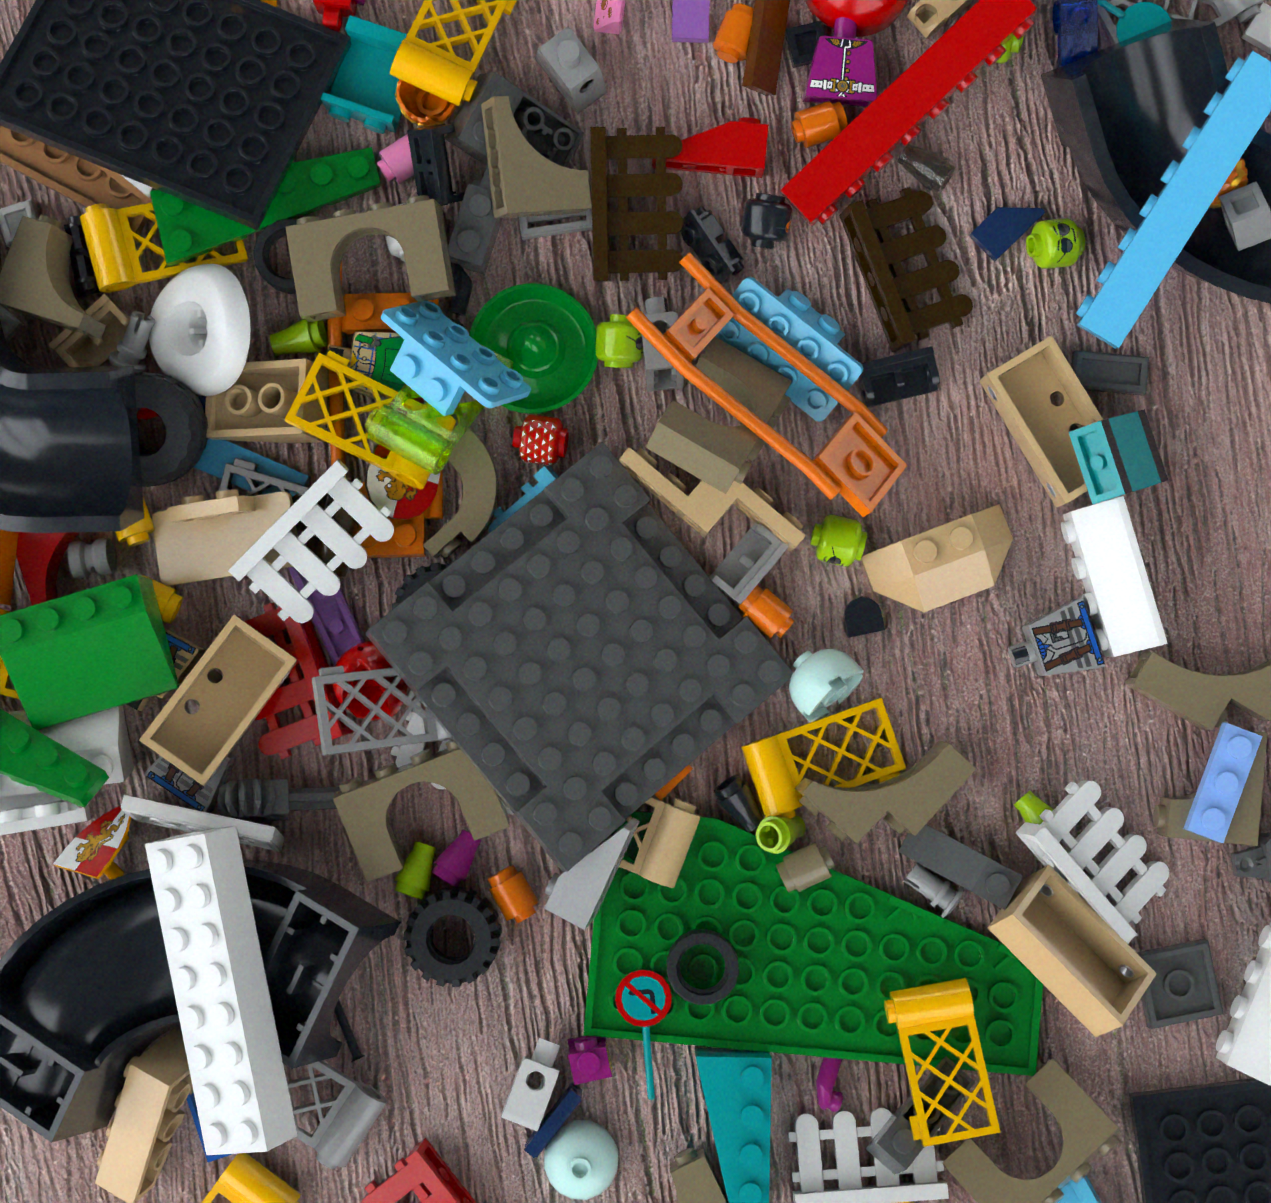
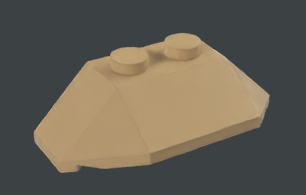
M998 504L863 555L861 561L873 592L924 613L995 586L1013 537L1001 506Z

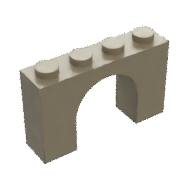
M414 196L407 199V204L393 206L392 203L388 202L377 203L370 206V211L356 213L352 209L334 212L333 218L319 220V217L316 216L303 217L296 220L297 225L285 227L299 314L301 318L308 322L346 316L340 280L341 261L348 248L354 242L369 235H386L398 241L405 256L411 297L415 300L422 302L456 296L442 207L435 199H430L429 196Z
M717 337L711 340L696 365L700 371L772 428H774L778 421L772 415L774 414L780 418L791 399L785 395L792 382L790 379ZM672 400L657 423L646 448L726 494L733 481L739 484L742 483L752 466L746 459L749 458L755 461L765 441L760 439L741 422L740 426L719 425Z
M453 740L445 743L447 749L433 754L431 749H427L411 756V763L397 767L396 763H391L375 770L376 776L362 782L360 777H355L339 785L340 791L335 793L333 800L367 883L403 869L405 860L391 828L388 810L393 797L410 784L431 782L449 790L460 804L474 841L510 827V819L501 797Z
M1053 1058L1025 1085L1056 1117L1063 1134V1149L1057 1164L1048 1173L1035 1179L1023 1180L1013 1178L1005 1174L975 1140L969 1138L942 1164L977 1203H1058L1065 1195L1061 1189L1071 1179L1075 1183L1081 1181L1091 1171L1092 1167L1089 1162L1100 1153L1105 1157L1120 1143V1140L1116 1137L1122 1132L1120 1128Z

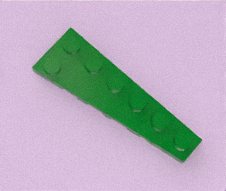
M372 147L292 163L258 231L265 229V227L278 220L292 219L300 215L305 216L321 210L326 205H334L379 188L380 179ZM150 191L168 267L211 252L213 248L231 241L237 242L245 239L247 235L258 232L255 229L162 191Z
M0 709V774L8 776L12 781L36 787L41 792L85 808L109 779L106 771Z

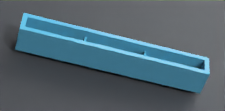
M1254 51L1245 60L1240 57L1236 59L1225 76L1226 79L1231 81L1222 95L1216 91L1203 111L1209 115L1201 129L1194 126L1182 144V147L1187 149L1185 155L1179 163L1172 160L1160 179L1166 184L1159 196L1157 197L1153 194L1149 196L1139 212L1145 218L1137 230L1130 227L1118 245V248L1123 250L1115 264L1108 261L1096 280L1102 284L1094 297L1087 294L1075 313L1081 317L1077 326L1115 349L1121 346L1271 111V61Z

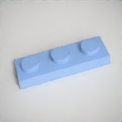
M1222 722L1183 829L1216 842L1224 843L1263 736Z

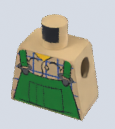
M355 332L351 349L329 344L328 351L330 350L350 360L347 367L406 396L408 385L390 371L405 340L398 333ZM348 378L345 379L346 384L354 382ZM364 386L350 389L374 399L372 391ZM379 394L381 401L388 399ZM398 403L391 404L394 407L400 406Z

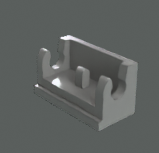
M755 522L709 578L721 592L739 606L789 546L762 524Z

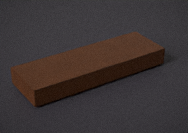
M755 0L742 86L765 96L776 95L790 0Z

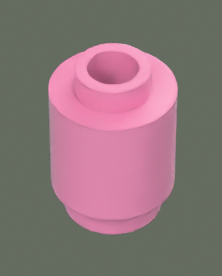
M408 134L378 152L381 160L377 162V165L388 182L395 179L398 184H401L414 175Z

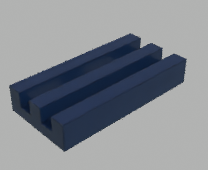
M571 1082L543 1118L538 1131L534 1130L526 1140L524 1151L535 1158L540 1155L581 1102L583 1093L580 1087Z

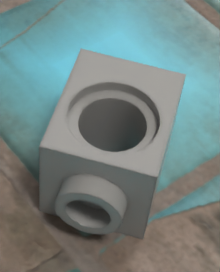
M1257 181L1219 196L1225 224L1238 251L1271 239V211Z

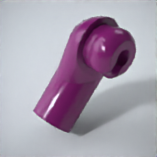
M823 1057L816 1079L817 1104L823 1110L828 1108L833 1112H837L841 1108L843 1094L839 1091H833L842 1059Z

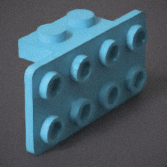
M747 277L732 294L742 307L846 390H849L862 374V364L838 346V343L845 336V333L840 330V325L832 317L825 314L821 315L812 308L811 302L802 293L792 292L787 288L777 297L755 278ZM733 318L715 336L790 379L792 382L785 395L790 397V401L815 421L821 422L825 420L838 404L835 399Z
M430 301L415 302L383 311L380 317L381 320L405 339L390 371L443 416L454 413L464 391L487 408H494L528 397L531 392V387L523 381L524 379L521 374L506 367L496 358L492 350L476 342L469 336V332L463 326L452 322L435 303Z

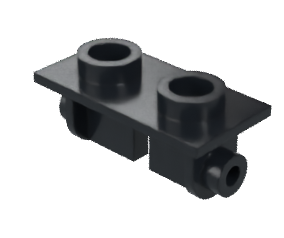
M704 206L695 211L691 209L683 218L682 238L696 253L702 265L722 285L731 274L734 276L745 268L742 264L744 258L730 239L718 244L716 238L722 236L725 231L711 210L706 211Z
M81 215L69 217V224L64 225L65 232L73 238L70 260L79 298L102 293L99 291L80 222Z

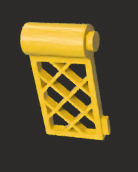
M424 0L406 38L401 42L390 69V75L457 106H460L463 100L469 103L478 84V81L472 79L502 14L505 13L510 16L517 0H495L488 3L485 0H476L477 6L461 9L458 0H449L454 12L437 16L433 7V2L437 0ZM483 14L488 25L487 28L472 32L466 18ZM458 20L464 34L447 38L442 24ZM435 27L440 41L428 43L416 36L419 30ZM469 43L474 54L471 62L456 56L452 47Z
M152 202L120 209L109 208L108 204L99 203L85 208L86 213L80 216V222L100 292L121 291L135 284L174 277L183 270L197 265L217 264L227 266L247 262L248 260L242 239L234 242L237 250L236 254L222 256L213 250L200 255L196 262L187 264L182 262L176 264L177 266L166 268L167 263L164 250L150 242L158 230L156 216L153 214ZM144 215L155 222L146 238L141 237L130 229L129 217ZM134 240L141 244L138 251H136ZM146 247L165 258L158 270L142 273L139 258ZM206 254L213 257L211 259L203 260Z
M330 350L326 356L318 353L285 417V422L389 472L394 478L408 486L423 489L456 424V420L451 416L452 414L443 416L431 405H423L347 367L350 360ZM324 366L336 372L341 386L320 391L316 376L321 367ZM344 377H346V378H348V379H350V380H352V381H354V382H350V383H347V384H346V381H345V378H344ZM313 385L315 393L307 396L311 386ZM360 386L370 389L376 403L355 409L349 390ZM344 392L350 411L329 416L323 398ZM379 394L388 399L381 401ZM318 400L324 419L310 423L296 415L302 404ZM398 403L411 410L406 421L390 426L384 407ZM378 409L385 428L364 434L358 415ZM353 417L359 436L346 440L336 436L332 423ZM327 425L329 432L320 428V426ZM401 429V431H400V433H399V435H398V437H397V439H396V441H395V438H394V435H393L392 432ZM387 434L392 449L386 460L371 453L367 442L368 439ZM362 442L363 448L355 445V443Z
M882 698L874 699L814 722H809L741 746L765 817L782 816L791 819L797 816L795 809L803 806L799 802L803 796L795 788L801 782L807 768L826 776L822 784L829 785L831 779L839 782V784L833 786L842 788L856 787L877 779L878 783L896 777L900 774L899 771L906 769ZM875 708L880 721L874 735L856 727L862 712ZM854 715L851 724L842 720ZM834 722L848 728L839 748L821 739L827 725ZM819 728L816 736L808 733V731ZM853 731L871 740L863 759L845 751ZM882 731L884 732L886 741L880 739ZM801 734L813 740L805 760L792 755L787 742L788 738ZM877 743L889 748L894 764L879 768L868 762ZM818 744L837 752L828 772L810 763ZM842 755L860 763L855 777L847 781L833 775ZM794 761L802 764L799 773ZM866 767L874 770L873 772L862 775Z
M961 978L891 991L890 1000H885L884 1006L888 1023L896 1024L916 1113L915 1116L909 1117L913 1140L921 1139L923 1147L1001 1133L967 979ZM967 1025L971 1042L962 1054L944 1042L952 1028ZM945 1030L940 1038L931 1033ZM924 1034L936 1042V1045L925 1061L911 1052L908 1036ZM940 1046L959 1058L949 1077L929 1064ZM971 1049L973 1050L975 1062L967 1057ZM914 1061L922 1065L917 1075L915 1071ZM963 1062L978 1072L979 1082L972 1093L952 1080ZM925 1069L945 1081L934 1100L923 1094L919 1089L918 1080ZM949 1085L968 1097L957 1116L938 1104V1101ZM980 1088L982 1090L984 1101L976 1097V1094L978 1093ZM922 1099L930 1104L926 1113L924 1112ZM972 1101L986 1109L990 1126L974 1129L961 1120ZM936 1108L952 1119L953 1123L945 1135L930 1137L926 1120L933 1109ZM958 1124L967 1130L952 1133Z
M238 1153L202 1203H213L212 1201L218 1193L231 1201V1203H299L298 1199L302 1194L247 1153Z

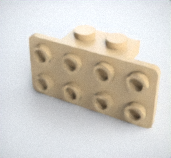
M238 489L215 492L216 499L204 501L203 495L180 498L181 505L170 506L165 511L155 512L152 515V523L155 528L153 533L161 583L172 586L233 576L228 570L293 505L291 494L288 492H275L257 496H239ZM295 525L291 531L298 537ZM272 548L264 558L272 564L280 554ZM287 562L281 569L293 566Z

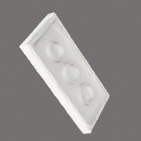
M124 795L121 804L122 811L135 821L189 833L236 825L240 844L279 852V850H282L285 839L273 826L128 795Z

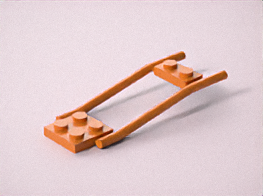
M688 252L679 263L705 291L698 296L666 332L662 334L637 307L625 318L683 377L800 469L829 500L840 493L862 517L871 513L908 466L881 438L887 433L888 428L863 402L742 307L714 276ZM731 318L740 323L852 413L813 460L691 363Z
M341 261V265H340L341 287H342V261ZM411 292L345 294L343 299L346 316L327 319L328 347L329 344L342 347V333H396L381 320L380 317L383 311L418 301L411 297ZM439 299L429 300L439 306ZM328 369L329 389L341 386L337 373ZM344 392L329 396V416L343 413ZM345 419L333 422L332 425L336 436L345 440ZM330 444L331 466L338 458L346 465L345 451ZM442 457L437 493L431 506L420 516L407 520L387 517L394 526L393 536L387 541L380 542L369 535L360 544L366 550L367 558L426 557V548L423 546L426 543L425 519H443ZM362 482L363 486L359 491L369 500L365 482ZM360 524L357 533L363 528Z

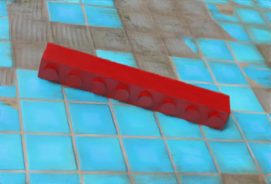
M979 0L781 189V194L786 197L785 199L811 227L818 221L821 225L825 224L838 211L835 205L845 195L851 199L865 186L866 182L863 178L874 169L877 173L880 172L894 158L891 152L900 143L907 146L921 133L922 130L918 126L930 116L933 120L936 119L950 105L947 99L957 89L960 93H963L977 80L978 76L975 72L983 64L987 63L990 67L1007 51L1003 47L1006 42L1013 36L1019 40L1034 26L1035 22L1032 18L1036 13L1037 7L1030 0Z

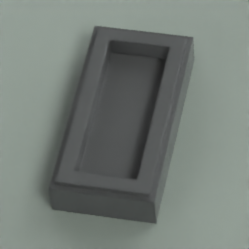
M1078 350L1072 352L1071 367L1086 391L1140 396L1146 394L1149 357Z

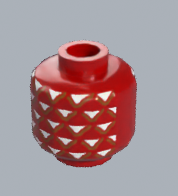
M531 414L524 419L522 426H515L512 445L513 448H519L520 457L524 462L551 466L556 464L559 458H565L569 429L563 428L562 421L557 417Z

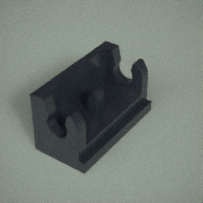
M445 123L407 130L417 195L429 196L430 199H435L440 206L463 201L465 192L456 193V191H453L444 137L446 133L455 132L454 123L447 125Z
M933 346L861 363L863 372L858 377V383L863 403L867 408L938 391L937 384H940V378Z

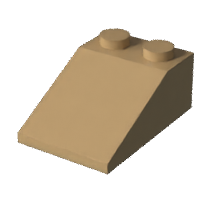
M308 359L246 362L241 375L231 388L214 396H206L205 416L208 421L206 438L273 443L325 442L285 422V417L314 362ZM324 366L321 367L316 376L320 391L328 389V368ZM313 385L311 386L307 396L315 393ZM324 397L323 399L327 408V397ZM318 400L302 404L296 415L310 423L324 419ZM326 425L320 426V428L326 430Z

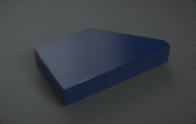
M997 207L971 232L969 237L995 262L1044 215L1045 211L1042 208Z

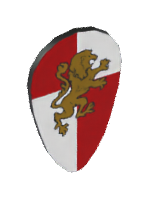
M416 392L409 396V398L423 405H430ZM400 405L389 420L390 426L406 421L411 410ZM401 429L392 432L393 435H394L395 441H396V439H397V437H398V435H399ZM387 434L381 435L373 450V454L385 460L392 449ZM442 453L423 489L408 486L394 478L389 472L369 463L366 469L365 488L371 503L379 510L384 505L392 511L388 516L389 518L407 520L420 516L431 506L437 493Z

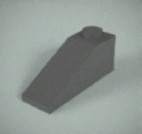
M925 825L916 836L907 833L898 850L899 853L1004 910L1023 877L928 825Z

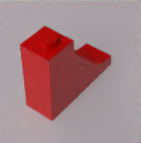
M18 532L16 557L32 606L57 598L56 581L60 562L69 543L80 532Z

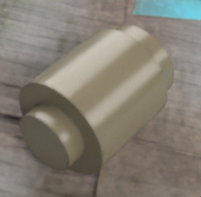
M816 842L784 856V861L776 864L788 892L796 889L800 892L832 877L829 869L835 867L827 847L819 848Z

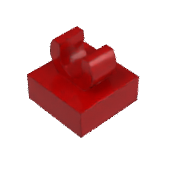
M313 0L318 13L323 14L322 24L341 33L343 17L349 18L350 15L354 17L356 15V0Z

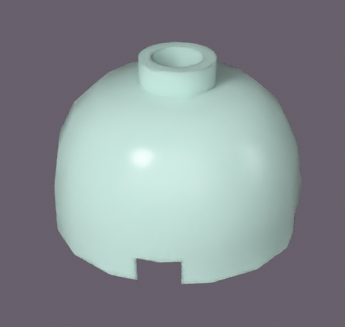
M821 649L814 654L806 651L793 664L796 670L792 674L789 683L791 699L799 712L809 722H814L829 713L826 708L827 706H830L837 700L840 704L854 691L863 678L861 673L864 670L849 655L837 649Z
M573 1120L568 1122L567 1125L562 1126L545 1147L544 1169L548 1180L560 1194L571 1199L587 1200L600 1195L608 1188L618 1170V1148L605 1127L591 1120Z

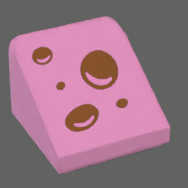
M597 0L594 31L620 34L622 32L625 0Z

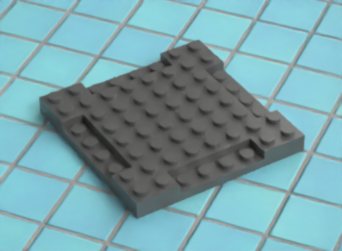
M603 442L546 486L542 492L431 581L425 583L365 633L562 872H568L626 821V818L731 727L741 722L786 683L793 674L791 669L747 616L745 618L741 617L648 504L650 498Z

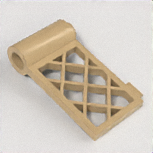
M651 797L645 802L655 807L649 823L638 827L633 835L639 847L635 862L632 863L622 859L619 867L657 884L674 888L701 816L695 814L697 806L675 798L672 805ZM631 815L626 818L627 822L632 819ZM647 829L642 841L638 832Z

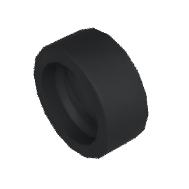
M294 219L278 220L265 227L257 237L253 250L254 264L260 276L274 289L287 294H296L294 278L279 276L270 265L269 253L273 244L278 239L287 236L286 226L297 225Z
M708 929L691 930L679 936L670 947L666 960L668 980L674 991L685 1001L697 1005L714 1004L725 998L735 987L739 975L738 957L730 941L720 933ZM699 944L715 947L722 954L725 961V971L722 979L716 985L707 989H698L690 986L680 972V962L684 953L689 948Z

